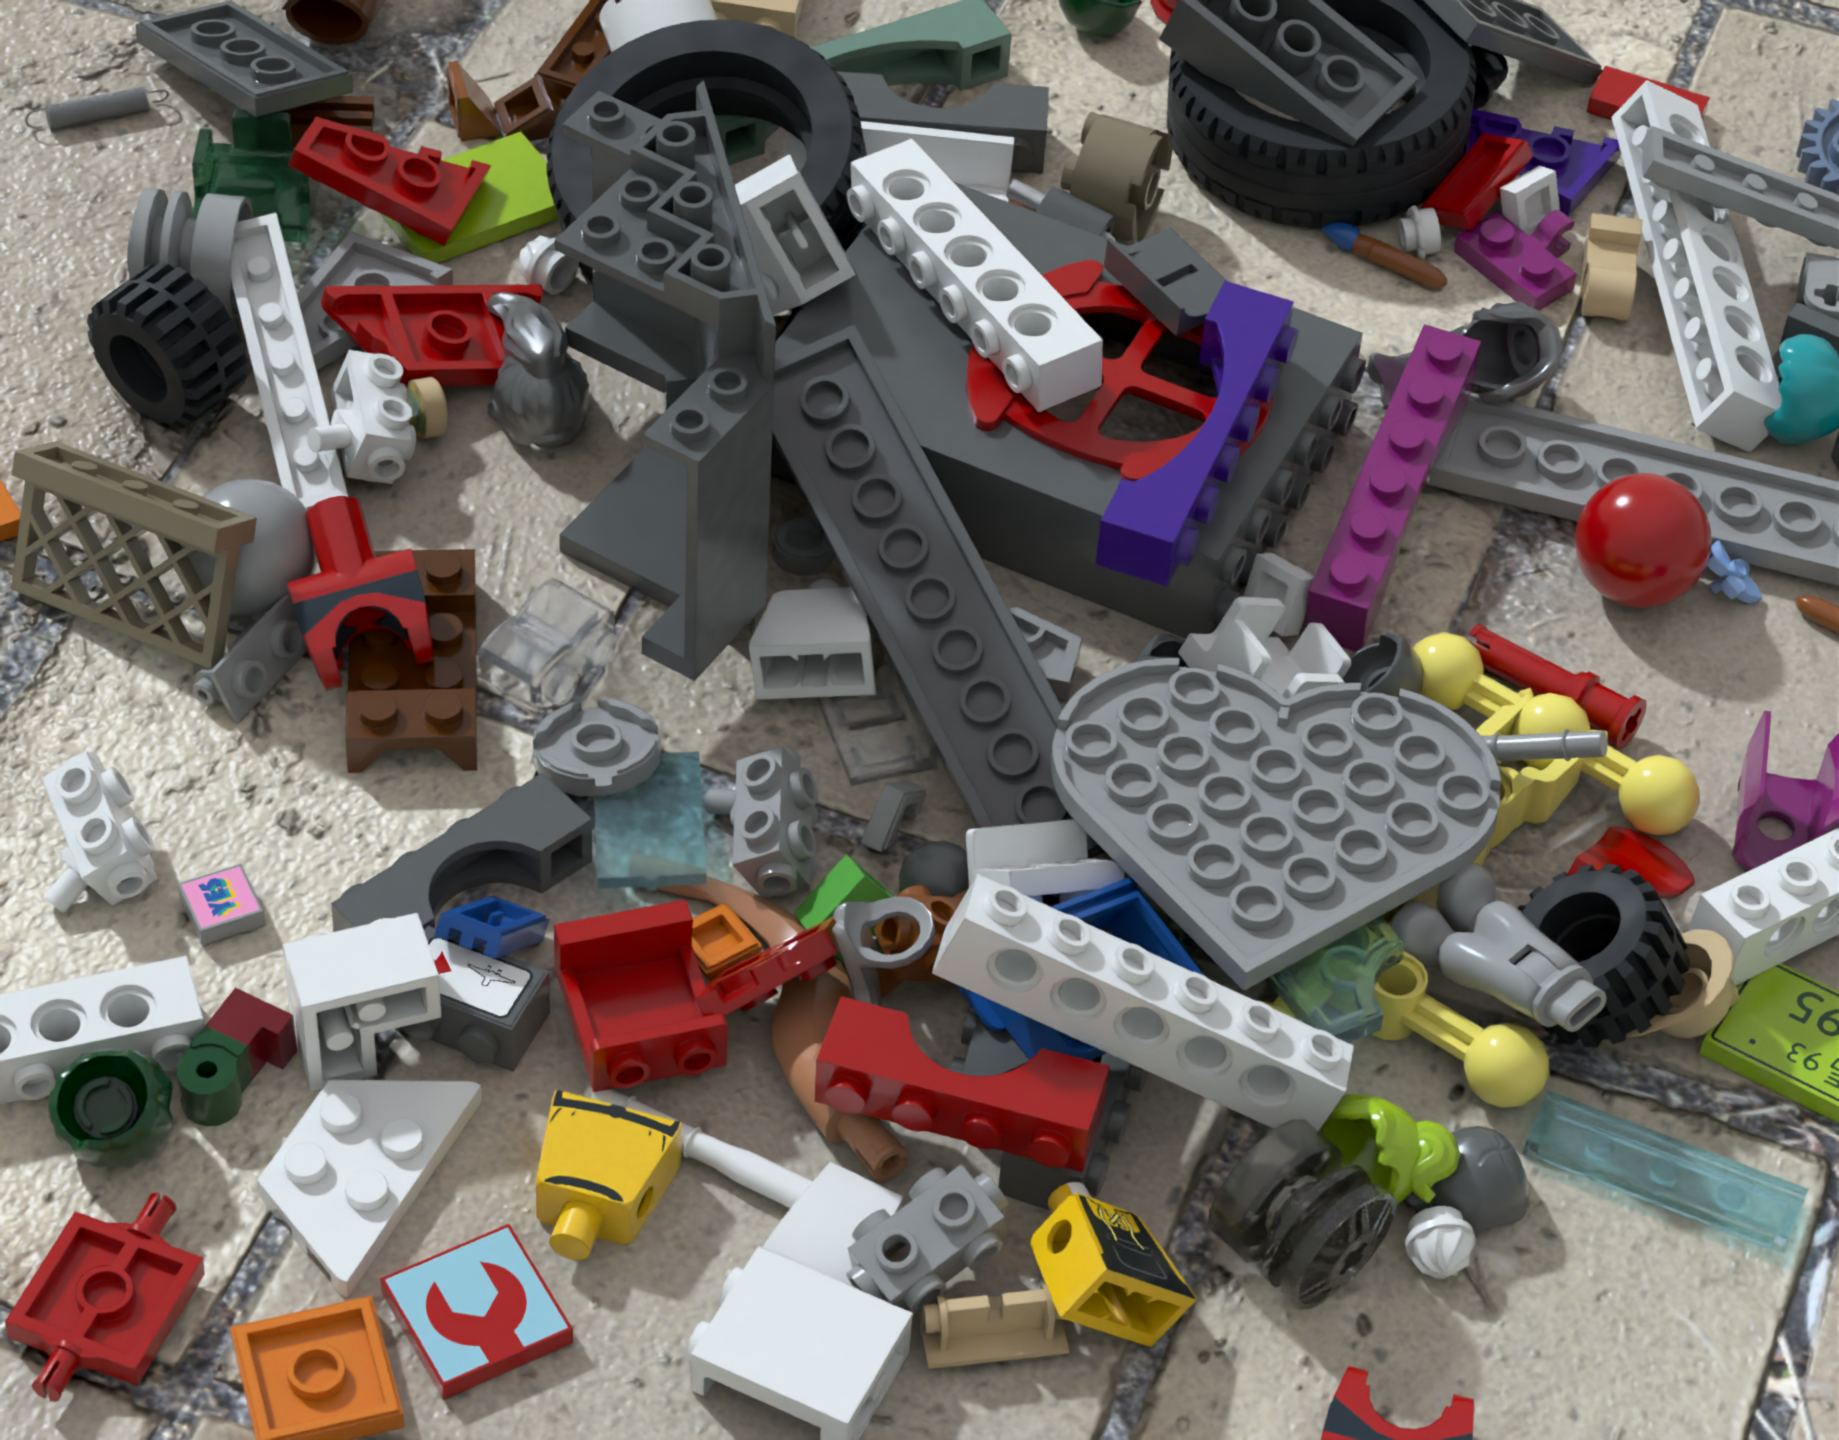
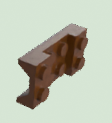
M475 549L411 550L429 612L434 662L417 666L413 650L408 651L400 637L393 632L383 629L366 630L354 636L349 642L345 728L348 773H361L385 749L438 748L464 771L477 770ZM402 550L375 551L376 557Z

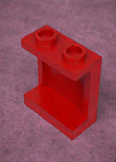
M686 899L554 924V969L593 1092L613 1088L627 1089L636 1087L643 1082L683 1074L698 1075L709 1069L723 1067L727 1064L728 1025L723 1014H716L704 1017L696 1002V999L706 988L692 947L693 918Z

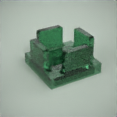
M235 110L232 117L233 144L213 143L212 129H199L192 161L195 193L194 219L197 218L201 202L207 193L250 198L253 208V218L277 213L284 241L308 243L319 182L288 166L295 149L292 142L291 116L286 112H275L254 117L245 110Z

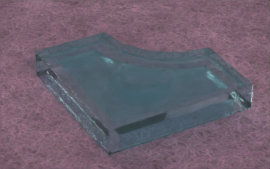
M1381 915L1266 979L1297 1020L1316 1029L1329 1032L1336 1038L1350 1043L1381 1030L1384 1014L1374 996V986L1383 972L1402 961L1405 945Z

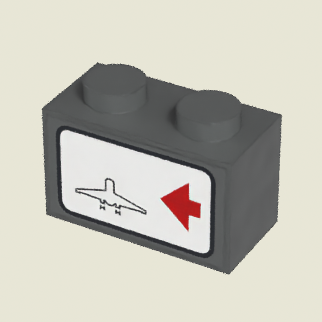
M427 926L424 933L439 974L441 1018L400 1028L413 1038L419 1040L429 1039L458 1050L475 1062L491 1063L514 1072L550 1014L549 971L507 955L496 959L483 954L485 947L465 948L459 945L461 938L455 937L444 940L434 936L435 928Z

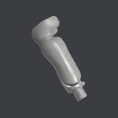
M1474 862L1467 864L1452 877L1440 883L1438 903L1442 915L1424 901H1412L1402 906L1393 917L1388 935L1390 943L1414 956L1424 967H1439L1440 972L1454 984L1488 994L1520 1013L1536 1019L1539 1024L1545 1027H1552L1558 1024L1569 1032H1575L1597 1015L1606 1004V994L1603 990L1593 985L1594 980L1590 972L1580 966L1566 951L1539 931L1520 910L1507 902L1496 900L1493 877L1488 870Z

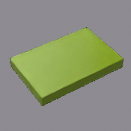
M522 132L442 160L469 168L472 160L491 165L483 185L445 246L419 235L414 230L381 214L412 254L435 263H440L558 219L548 184L547 162Z

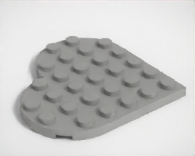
M1179 658L1150 659L1130 663L1103 673L1083 686L1068 701L1058 718L1057 729L1053 739L1051 774L1058 797L1072 818L1245 991L1447 880L1458 870L1472 863L1485 849L1492 837L1497 822L1500 806L1501 777L1495 757L1489 746L1468 722L1444 705L1401 688L1399 697L1382 693L1360 692L1361 683H1342L1312 688L1285 698L1263 681L1226 665L1218 663L1217 672L1201 668L1179 667Z

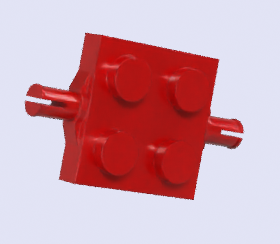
M151 1193L148 1201L132 1224L106 1223L76 1211L71 1216L5 1320L8 1338L45 1351L50 1355L37 1379L32 1383L33 1390L40 1397L46 1399L47 1395H49V1401H59L72 1376L80 1368L94 1369L138 1386L205 1275L203 1257L170 1246L159 1236L177 1209L176 1204L168 1196L163 1195L161 1200L160 1193Z

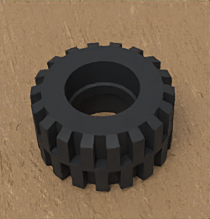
M160 262L157 265L152 263L91 308L92 312L88 315L87 319L90 330L87 333L89 342L94 349L93 354L97 363L120 396L129 405L134 407L139 414L147 419H152L159 426L164 428L171 426L175 430L191 426L239 389L247 379L245 374L249 370V361L245 355L247 349L234 319L229 315L218 297H215L204 283L198 278L194 279L186 270L180 267L173 268L169 263Z
M1592 864L1579 867L1577 873L1568 876L1566 872L1552 877L1554 883L1546 888L1538 886L1529 894L1532 900L1527 905H1519L1517 909L1539 931L1566 951L1580 966L1589 971L1594 980L1593 985L1603 990L1607 999L1603 1009L1575 1032H1569L1558 1024L1552 1027L1541 1025L1542 1028L1550 1035L1556 1033L1561 1042L1573 1045L1580 1039L1585 1047H1599L1604 1039H1609L1612 1045L1626 1041V1034L1635 1029L1641 1034L1652 1027L1649 1021L1654 1016L1660 1015L1664 1017L1673 1007L1669 1000L1670 997L1681 995L1686 982L1681 974L1689 971V958L1684 951L1687 949L1681 933L1651 883H1645L1641 874L1632 869L1623 873L1619 865L1605 864L1600 871H1596Z

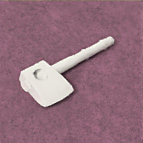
M614 1089L593 1092L591 1099L679 1121L637 1101L636 1096L628 1097ZM682 1122V1153L684 1158L691 1157L718 1170L736 1183L790 1208L762 1248L849 1286L852 1285L846 1273L852 1269L848 1247L856 1242L852 1237L854 1229L862 1220L875 1211L885 1209L892 1216L903 1208L902 1195L832 1162H829L816 1179L811 1181L753 1152L720 1141L702 1132L701 1127L693 1128Z

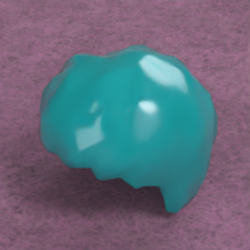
M1799 334L1786 339L1779 347L1780 357L1783 361L1778 366L1780 375L1777 377L1779 382L1778 390L1782 398L1781 406L1765 419L1764 425L1770 436L1775 438L1779 444L1796 446L1827 436L1839 429V354L1827 340L1815 335Z

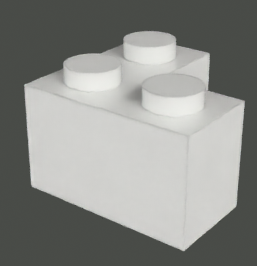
M418 913L396 918H382L370 924L327 934H313L301 940L282 944L289 1013L293 1014L298 1052L310 1091L322 1089L328 1080H360L376 1076L375 1033L441 1018L439 974Z

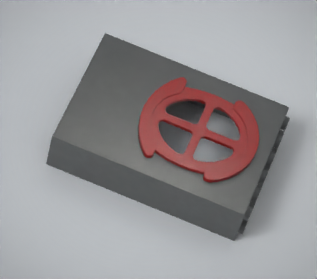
M955 183L1097 334L1129 345L1124 354L1118 359L1111 360L1102 357V386L1079 419L1073 422L1062 421L1047 410L1038 412L1022 393H1015L1008 385L1001 370L989 357L984 358L978 353L968 334L957 322L951 323L946 318L936 299L925 288L920 289L915 284L909 270L895 255H889L884 250L879 237L866 225L845 252L855 272V276L813 298L803 306L776 341L775 359L855 324L982 559L1187 639L1190 633H1213L1234 600L1240 597L1239 592L1243 585L1247 586L1256 554H1263L1267 547L1273 549L1278 547L1286 531L1290 510H1301L1311 489L1312 475L1315 471L1319 473L1325 472L1335 449L1336 437L1338 434L1346 437L1350 432L1358 412V403L1351 401L1352 394L1357 390L1366 367V360L1359 358L1363 333L1293 307L1290 327L1299 329V334L1292 358L1288 364L1278 363L1277 367H1279L1280 371L1274 394L1269 403L1260 401L1258 404L1260 414L1253 437L1249 443L1240 440L1238 444L1240 455L1235 473L1229 483L1220 481L1217 486L1220 488V495L1215 513L1209 524L1200 522L1197 527L1199 539L1189 566L1179 564L1168 587H1164L1095 565L1100 520L1122 478L1135 482L1161 468L1177 456L1194 439L1203 425L1199 429L1183 436L1150 442L1109 439L1102 436L1099 430L1120 399L1127 393L1206 422L1217 398L1207 397L1145 373L1141 369L1150 355L1153 354L1214 377L1211 367L1199 364L1204 324L1179 336H1175L1103 267L1107 238ZM1116 242L1120 247H1125V246H1126V245H1123V244H1121V243ZM1191 273L1186 274V275H1184V276H1182V277H1180V278H1178V279H1176V280H1173V281H1171V282H1169V283L1163 285V287H1165V286H1167V285H1169V284H1171V283H1173V282H1175V281H1178V280H1180V279H1182V278H1184V277H1186V276H1188V275H1191ZM772 439L771 476L797 486Z

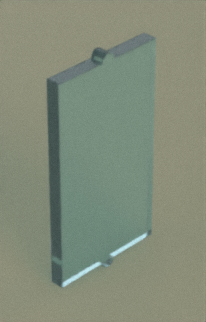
M699 751L661 753L659 766L646 781L627 791L605 796L594 795L597 889L645 887L647 890L654 891L659 886L707 884Z

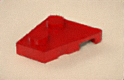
M833 917L717 973L696 999L704 1017L716 1014H723L725 1016L738 1008H741L742 1011L751 1009L778 993L776 987L790 979L799 976L801 982H805L836 966L837 961L834 955L839 953L840 949L832 931L836 924Z

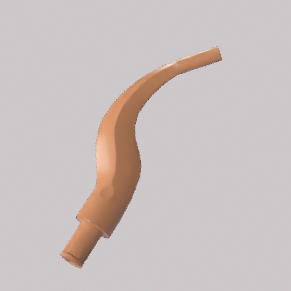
M634 857L631 862L628 882L694 899L707 900L716 905L726 902L739 919L753 929L769 947L806 930L796 916L781 906L741 887L717 880L702 873ZM834 955L837 965L825 973L805 982H801L799 976H796L782 984V991L770 1030L772 1049L788 1084L826 1139L836 1144L847 1142L876 1182H884L897 1176L905 1168L908 1161L905 1158L908 1156V1151L881 1119L859 1113H843L829 1105L814 1102L817 1056L840 997L852 999L848 975L841 960Z

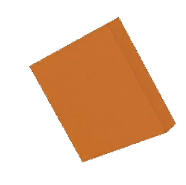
M372 1295L230 1327L231 1341L255 1440H353L405 1428L404 1413Z

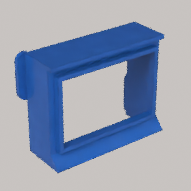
M1131 877L1051 906L1065 914L1073 915L1100 930L1108 928L1113 936L1139 945L1146 951L1189 971L1204 975L1138 889L1137 883ZM956 984L985 1026L994 1032H1003L1007 1029L1029 1060L1042 1048L1086 1060H1092L1107 1054L1098 1048Z

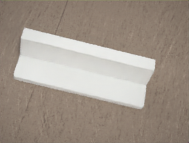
M861 121L867 156L913 139L953 182L1008 202L1006 193L1010 183L1014 137ZM787 131L785 156L790 154L798 170L801 172L807 159L805 146L798 138Z

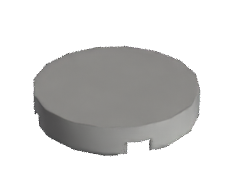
M597 699L598 707L583 709L581 708V702L566 704L547 715L534 730V766L538 774L543 773L561 791L573 795L608 796L628 791L649 779L660 764L661 738L658 735V727L653 717L636 705L615 699Z

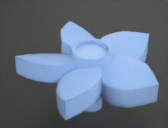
M1717 540L1711 545L1714 556L1709 558L1707 566L1719 577L1712 581L1709 587L1714 593L1722 590L1731 600L1737 597L1742 602L1756 604L1762 599V595L1756 583L1749 577L1750 564L1741 558L1731 561L1720 540Z

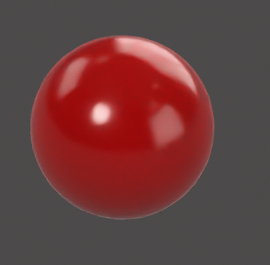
M1651 473L1622 476L1601 487L1583 508L1575 531L1577 560L1589 583L1609 600L1634 608L1658 607L1686 594L1703 574L1709 561L1712 544L1711 528L1707 514L1695 495L1677 481Z

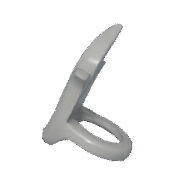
M895 896L872 903L863 901L843 903L836 907L833 915L836 924L832 931L843 957L855 1000L882 1007L877 968L895 969L907 966L924 955L931 946L935 934L934 921L930 911L923 903L913 898ZM896 916L908 917L918 923L921 931L918 940L911 948L894 955L877 952L878 939L877 936H872L869 927L878 925L884 920Z

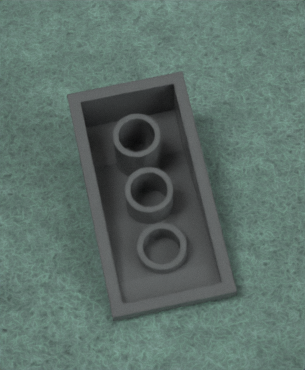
M1178 0L1159 38L1202 74L1351 146H1354L1419 79L1322 0Z

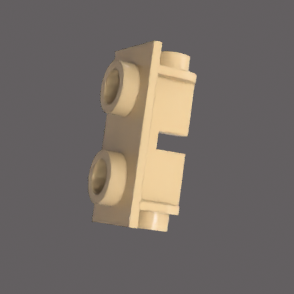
M1042 1284L1039 1290L1002 1293V1296L989 1298L988 1295L945 1300L943 1295L935 1296L934 1304L922 1305L921 1312L917 1313L928 1369L1069 1354L1064 1322L1054 1306L1046 1284Z

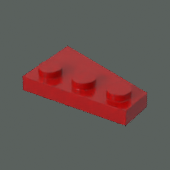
M315 117L295 147L288 166L311 177L313 180L325 184L363 204L365 207L375 210L414 230L419 235L425 236L443 246L447 244L483 185L491 168V165L475 160L471 161L469 168L442 161V151L424 146L420 147L418 154L391 147L384 135Z

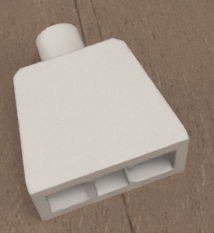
M820 579L814 581L808 589L781 590L772 595L749 642L756 699L876 695L877 689L867 614L857 601L851 587L841 588L839 584L832 580Z

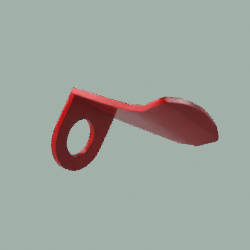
M1616 826L1609 827L1596 844L1578 855L1567 873L1568 876L1576 874L1579 867L1592 864L1596 871H1600L1605 864L1619 865L1623 873L1632 869L1641 874L1645 883L1650 882L1660 898H1672L1681 895L1695 885L1694 876L1685 862L1662 843L1635 830Z

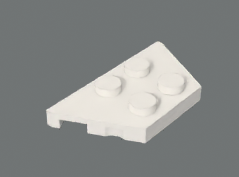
M328 1080L257 1180L259 1197L277 1219L285 1221L291 1227L292 1238L305 1254L309 1256L313 1253L331 1275V1285L339 1295L349 1298L482 1102L481 1085L473 1081Z

